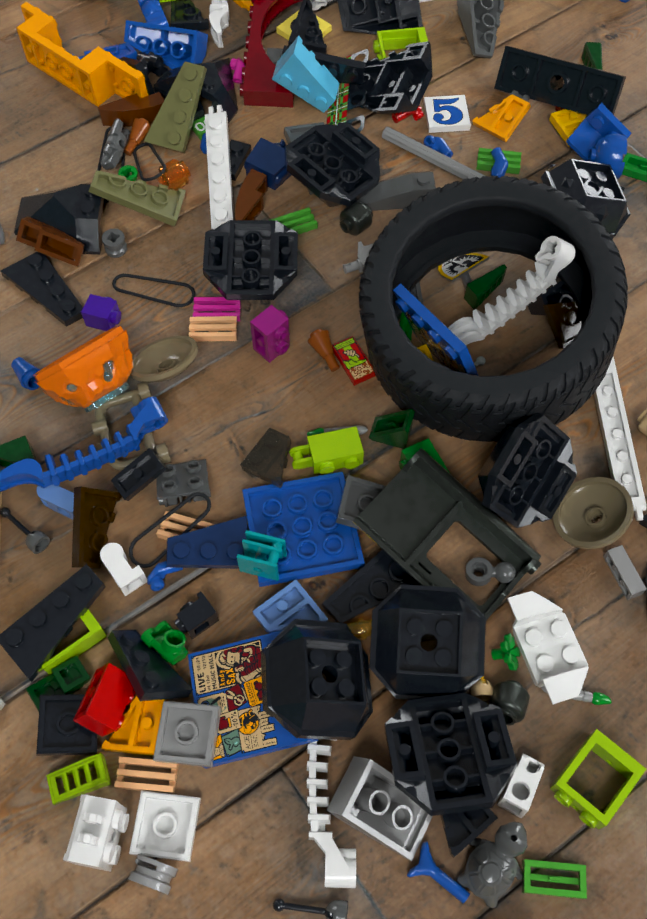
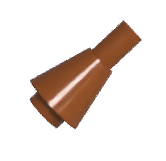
M134 119L129 142L124 149L126 155L131 156L136 146L145 139L151 127V124L146 119Z
M322 329L313 331L310 334L308 343L326 361L331 372L338 370L340 367L334 357L329 331Z

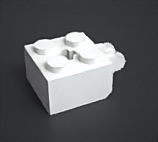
M81 794L79 809L63 860L75 865L111 872L112 866L117 865L121 854V846L118 845L120 835L125 833L128 827L129 814H126L127 808L116 800Z

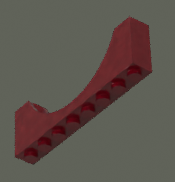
M251 0L253 6H250L249 14L252 20L248 21V34L250 36H246V49H248V52L244 51V64L246 67H242V80H244V83H240V96L244 98V105L293 108L295 94L272 80L276 65L267 56L262 40L268 25L281 11L303 0Z

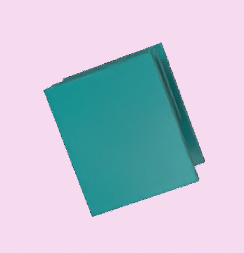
M246 530V540H242L245 556L237 554L239 571L278 581L277 562L279 558L282 559L287 556L286 540Z

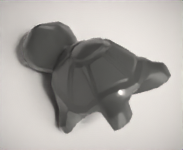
M510 822L500 826L495 834V843L486 839L475 838L470 845L476 848L468 858L464 873L457 877L459 885L469 888L475 896L483 899L490 908L497 907L498 898L507 891L515 877L517 880H521L523 877L520 866L514 858L523 854L528 846L527 831L523 824L519 822Z

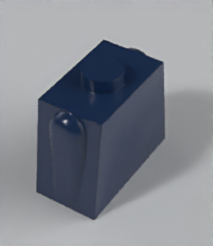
M260 138L245 160L246 176L251 169L267 175V186L276 190L291 176L286 170L285 149L266 139Z

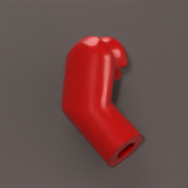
M418 106L415 111L392 113V119L395 123H398L412 115L413 119L417 121L424 116V113L421 110L422 107Z

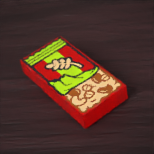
M353 336L332 345L335 356L354 386L375 377L373 367Z

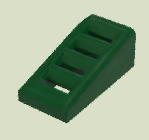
M585 43L581 56L584 66L603 70L601 43Z
M505 264L467 284L464 299L473 309H476L503 282L507 270Z

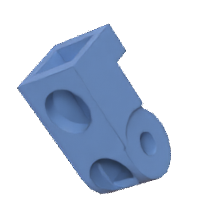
M54 484L46 488L37 486V494L46 507L73 520V492L59 485L54 486Z

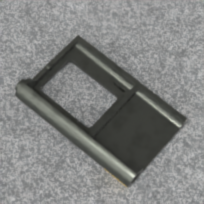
M422 448L416 452L402 470L353 521L358 528L422 586L458 588L486 617V621L527 572L532 575L542 564L538 561L541 555L497 515L483 506L477 497ZM455 522L462 525L501 562L511 563L516 571L515 578L509 583H500L481 606L476 604L427 558L428 551Z

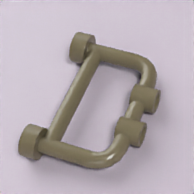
M138 383V389L107 398L97 406L95 410L96 421L91 423L95 437L100 436L101 441L107 438L110 444H113L109 425L105 417L106 410L130 401L133 402V406H137L142 400L152 397L148 383ZM152 432L145 434L143 440L146 450L148 448L154 449L164 464L171 462L166 443L155 445ZM101 442L96 444L98 451L103 449ZM139 456L124 461L115 459V462H109V465L115 470L122 471Z

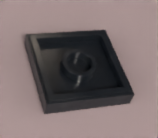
M85 694L40 695L36 756L97 754L98 734L73 721Z

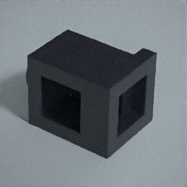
M201 591L197 593L198 600L195 602L190 601L183 605L180 612L176 614L178 619L173 621L178 630L183 634L187 632L191 639H194L219 621L217 612Z

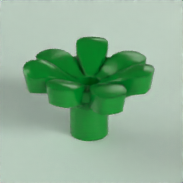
M511 633L504 635V641L500 642V648L492 649L491 655L493 660L503 659L510 670L517 671L519 662L516 657H520L521 654L519 647L514 648L515 639Z

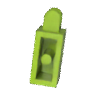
M357 426L307 436V445L294 447L289 450V454L294 460L292 462L293 469L312 467L314 474H329L334 470L342 468L353 469L363 464L364 458Z

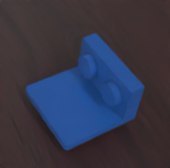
M601 103L584 118L566 140V143L584 161H589L590 149L595 148L597 141L601 137L608 134L626 135L628 139L632 133Z

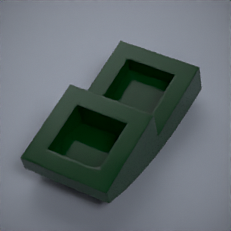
M77 655L51 669L52 674L26 688L27 694L38 713L40 695L74 694L91 680Z

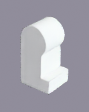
M108 543L101 549L100 557L125 596L147 583V578L139 565L133 569L130 567L122 546L117 543Z
M522 753L517 761L516 769L509 779L504 792L501 794L497 805L522 818L529 811L545 764Z

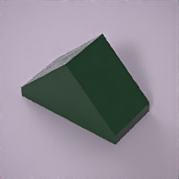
M409 409L375 417L369 439L405 449L411 434L415 411Z
M26 436L0 445L1 467L6 468L23 459H34L37 461L33 448Z

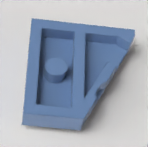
M297 580L291 582L252 611L254 617L268 634L283 630L294 619L328 622V618Z

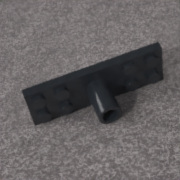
M505 46L494 89L507 93H512L515 90L522 96L525 94L530 96L532 100L586 115L603 103L614 115L626 76L512 46Z

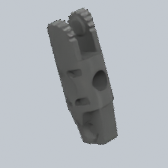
M119 119L113 122L103 149L101 165L105 170L116 167L122 158L130 131L127 128L122 130L123 122Z

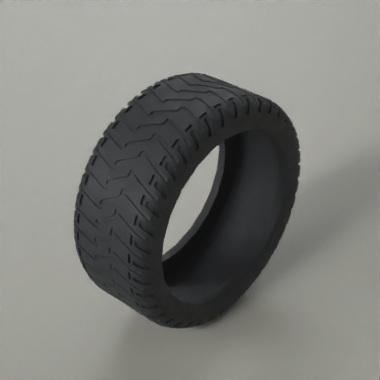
M482 176V178L463 179L461 182L455 181L451 184H445L442 188H435V190L429 191L426 195L412 201L410 205L404 207L401 212L396 214L388 226L386 225L380 233L378 240H375L369 256L365 260L359 286V307L361 309L359 312L371 365L373 364L375 375L378 381L380 380L381 386L387 395L392 397L391 399L400 409H413L415 411L414 420H418L421 424L432 430L436 429L437 432L451 437L482 442L499 441L508 425L526 420L534 413L545 415L552 423L557 425L581 408L595 393L606 375L624 324L628 302V284L621 255L609 232L598 218L579 201L574 200L571 196L566 195L560 190H556L543 183L538 184L533 180L508 176L500 178L498 176ZM550 236H556L572 244L575 248L573 261L558 272L557 276L574 297L581 315V329L577 336L557 356L533 369L505 376H477L453 371L432 361L415 347L398 323L401 310L395 303L397 297L393 290L401 283L411 293L414 286L426 274L452 258L473 252L500 251L521 255L536 262V254L540 251L543 241Z

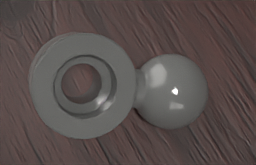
M481 557L471 559L467 563L465 570L467 581L475 586H484L491 581V578H496L501 583H509L516 575L515 568L511 563L501 562L496 567H492L488 560ZM481 572L483 576L478 577L474 573Z

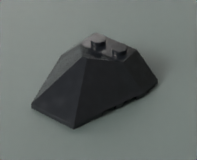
M337 0L344 32L377 35V31L423 27L419 0Z
M430 42L412 43L407 45V50L396 53L394 50L389 52V57L381 60L378 57L369 60L365 64L363 84L349 83L348 95L365 89L366 101L358 107L379 114L417 110L433 77ZM355 95L351 100V104H358L362 100L363 95Z
M91 183L22 197L14 233L15 235L18 234L21 219L29 216L85 245L83 254L100 255L103 235L100 228L103 203H109V200L90 193Z

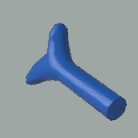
M425 841L421 846L419 864L408 871L407 877L430 876L464 904L470 893L437 867L430 854L428 842Z

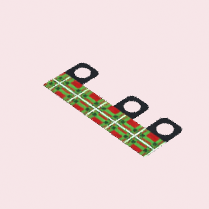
M364 49L345 58L354 60L359 54H365V59L362 62L367 63L369 50ZM340 83L336 100L328 108L327 124L338 125V123L343 122L351 124L356 120H360L361 125L357 129L360 132L364 128L365 117L361 115L346 121L347 111L365 103L366 90L362 89L348 95L349 83ZM362 94L363 98L358 104H351V100L355 95Z

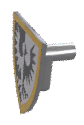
M469 253L452 258L439 265L438 271L441 277L451 282L461 278L466 291L467 284L472 282L469 271L490 258L483 254Z

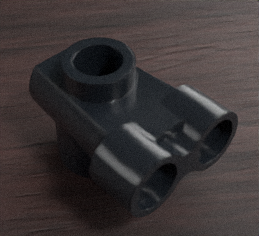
M151 51L148 54L140 52L136 57L138 61H142L145 64L148 74L152 72L156 76L161 77L166 71H169L163 65V58Z

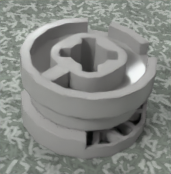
M138 854L135 860L137 864L136 869L131 871L128 880L169 895L171 890L170 881L176 877L178 869Z

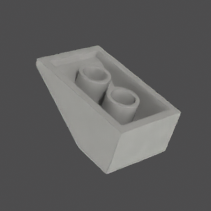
M356 756L353 757L326 810L350 827L410 861L413 860L433 817L395 786L392 773L371 759Z

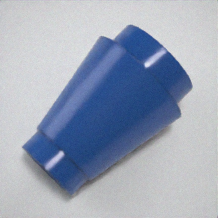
M21 357L14 359L11 367L22 387L29 390L39 388L35 383L36 379L33 374L40 371V369Z

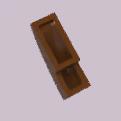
M160 92L143 98H139L136 93L99 106L98 111L103 126H112L113 122L119 119L123 122L122 127H131L135 118H144L151 124L154 122L164 99Z
M254 169L250 170L238 193L235 220H255L264 209L263 196L268 191L267 175Z
M29 216L22 218L20 221L16 241L34 247L37 252L79 267L85 246L83 243Z

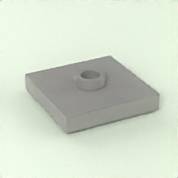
M163 701L153 761L213 767L222 708L216 705Z

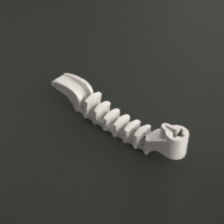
M211 0L212 4L209 6L211 35L218 48H224L222 33L229 27L228 20H230L227 0Z
M556 236L546 238L541 245L540 251L535 256L536 272L528 270L526 272L527 280L524 281L519 278L516 281L517 288L515 290L510 287L506 289L507 297L504 298L500 295L496 297L497 304L495 306L490 303L485 304V314L475 309L473 310V318H461L449 326L448 329L465 345L481 341L488 334H494L498 327H503L505 322L510 318L514 319L519 311H524L529 303H534L541 293H546L548 287L557 284L555 279L558 272L569 265L575 257L574 246Z
M317 741L308 744L307 754H310L309 761H307V771H309V778H307V788H309L307 806H310L308 823H311L309 840H314L325 854V887L356 888V849L338 848L332 839V831H325V824H330L331 814L317 813V807L329 806V797L316 796V789L328 790V779H316V772L328 773L329 764L317 762V755L331 756L332 746L317 745Z

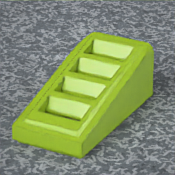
M102 753L92 755L46 775L53 805L111 785L106 759ZM95 766L98 777L95 780L92 779L90 767ZM84 770L87 783L83 785L81 783V778L79 774V771ZM73 774L76 788L71 789L68 775ZM59 778H62L65 790L62 794H59L56 781Z

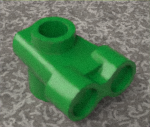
M167 621L160 622L155 628H149L141 635V640L149 648L153 647L166 662L172 665L185 659L188 654L187 649L184 647L186 642L185 635L181 631L173 629Z

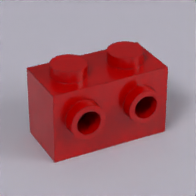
M107 663L97 669L73 721L102 737L114 731L116 732L124 722L125 716L123 712L135 695V691L126 673L111 663Z

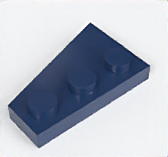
M247 516L167 538L166 567L239 569L237 554L245 556L242 540H246Z

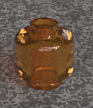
M177 159L166 162V171L157 178L159 184L167 185L168 189L176 191L178 188L181 189L188 185L191 174L186 164L182 160L179 161ZM161 165V166L159 167V169H158V172H159V173H160V172L162 171V169H163V166H162V165Z

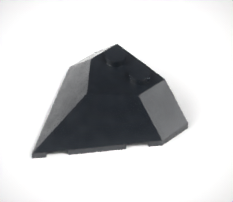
M230 58L197 64L207 68L200 96L212 102L211 106L214 107L215 113L217 112V105H222L223 111L227 113L229 124L238 112ZM182 66L166 71L156 81L155 87L169 93Z

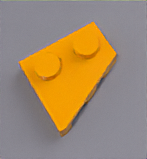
M511 94L500 104L489 108V112L482 117H475L472 122L474 126L507 142L531 106L529 102Z
M136 696L130 704L128 712L123 714L125 716L123 724L113 733L108 741L105 739L101 749L111 752L154 756L163 701H168L169 699L139 701Z

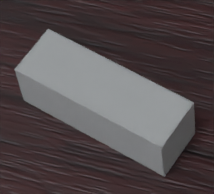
M620 545L607 550L603 557L625 598L630 600L642 595L647 589L624 547Z

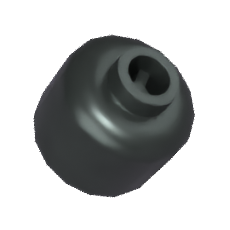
M355 202L351 206L346 207L340 213L341 229L345 233L355 236L359 235L371 226L372 210L367 204Z
M515 680L503 681L494 686L489 705L493 704L502 708L506 725H514L525 718L530 695L519 682Z

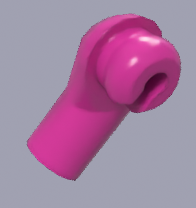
M232 58L230 61V67L234 70L232 80L240 84L243 82L242 67H245V64L241 58Z

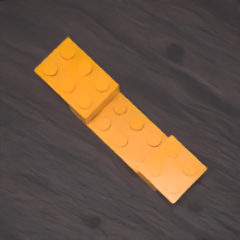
M28 2L20 6L25 22L16 29L27 62L97 107L115 93L122 98L136 93L139 98L149 96L145 77L141 71L132 68L125 61H121L99 46L80 60L62 47V39L58 33L57 22L52 16L47 15L38 7H34Z

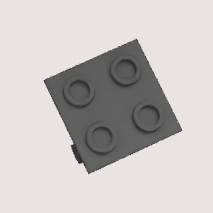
M206 459L166 464L165 466L168 469L156 478L159 505H165V507L178 505L177 497H179L181 503L183 496L189 497L193 493L198 492L211 497ZM201 496L193 498L194 502L202 500L206 501V499Z

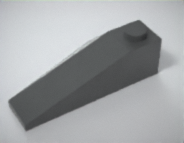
M457 0L458 14L473 56L491 59L494 53L497 39L496 32L500 26L499 19L504 8V1Z
M431 171L406 172L379 181L376 187L356 202L367 204L372 211L403 209L410 205L412 201L417 200L418 197L435 190L434 174Z

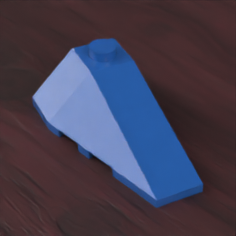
M126 20L124 42H129L131 46L141 52L148 54L151 51L161 56L164 60L163 64L170 69L182 66L184 62L202 63L206 56L208 34L197 30Z

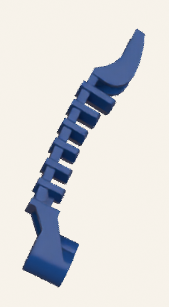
M148 397L139 402L137 406L132 407L130 412L134 420L126 426L127 436L122 437L119 431L114 433L113 438L116 443L112 445L107 438L102 439L101 446L103 449L97 451L93 444L89 445L88 456L84 457L81 450H77L74 453L76 460L70 462L65 453L61 454L60 462L62 466L56 468L52 455H45V463L48 469L45 472L42 471L40 464L34 459H23L0 471V492L22 484H34L41 488H46L53 484L58 486L60 482L65 480L72 481L78 475L82 474L84 476L88 474V471L101 469L102 465L106 463H114L115 459L121 456L126 457L133 450L139 451V445L144 435L162 428L168 422V418L158 398Z

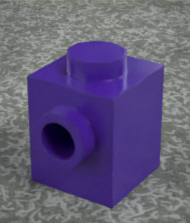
M93 294L89 295L81 311L86 326L103 331L118 325L122 316L116 300Z

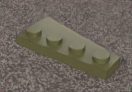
M189 62L183 63L144 139L145 143L185 154L207 68Z
M96 170L89 192L175 227L186 190L178 188V191L168 189L167 185L159 184L157 187L148 185L143 180L130 181L125 176Z

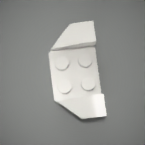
M533 591L507 598L516 618L512 625L513 635L534 685L539 688L545 686L552 705L578 697L589 667L566 614L562 612L563 609Z

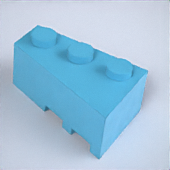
M298 36L277 61L272 80L324 113L335 102L340 83L324 65L321 66L315 59V54L312 50L308 51L302 44L303 40Z

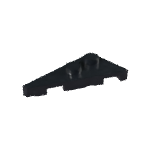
M191 0L171 1V27L190 30L210 29L209 20L201 16V11L195 7Z
M303 0L288 41V46L300 36L303 40L302 44L307 50L326 54L327 45L324 44L321 29H319L316 14L312 11V3L310 0Z

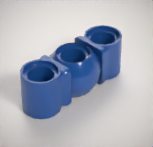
M138 0L146 23L169 26L159 0Z

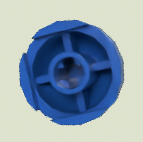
M608 134L601 137L597 141L595 148L590 149L589 161L611 165L616 178L619 179L625 166V162H622L623 154L627 155L626 135Z

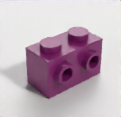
M270 305L250 321L253 349L270 363L277 356L286 353L290 347L289 318L285 312L277 310L273 305Z

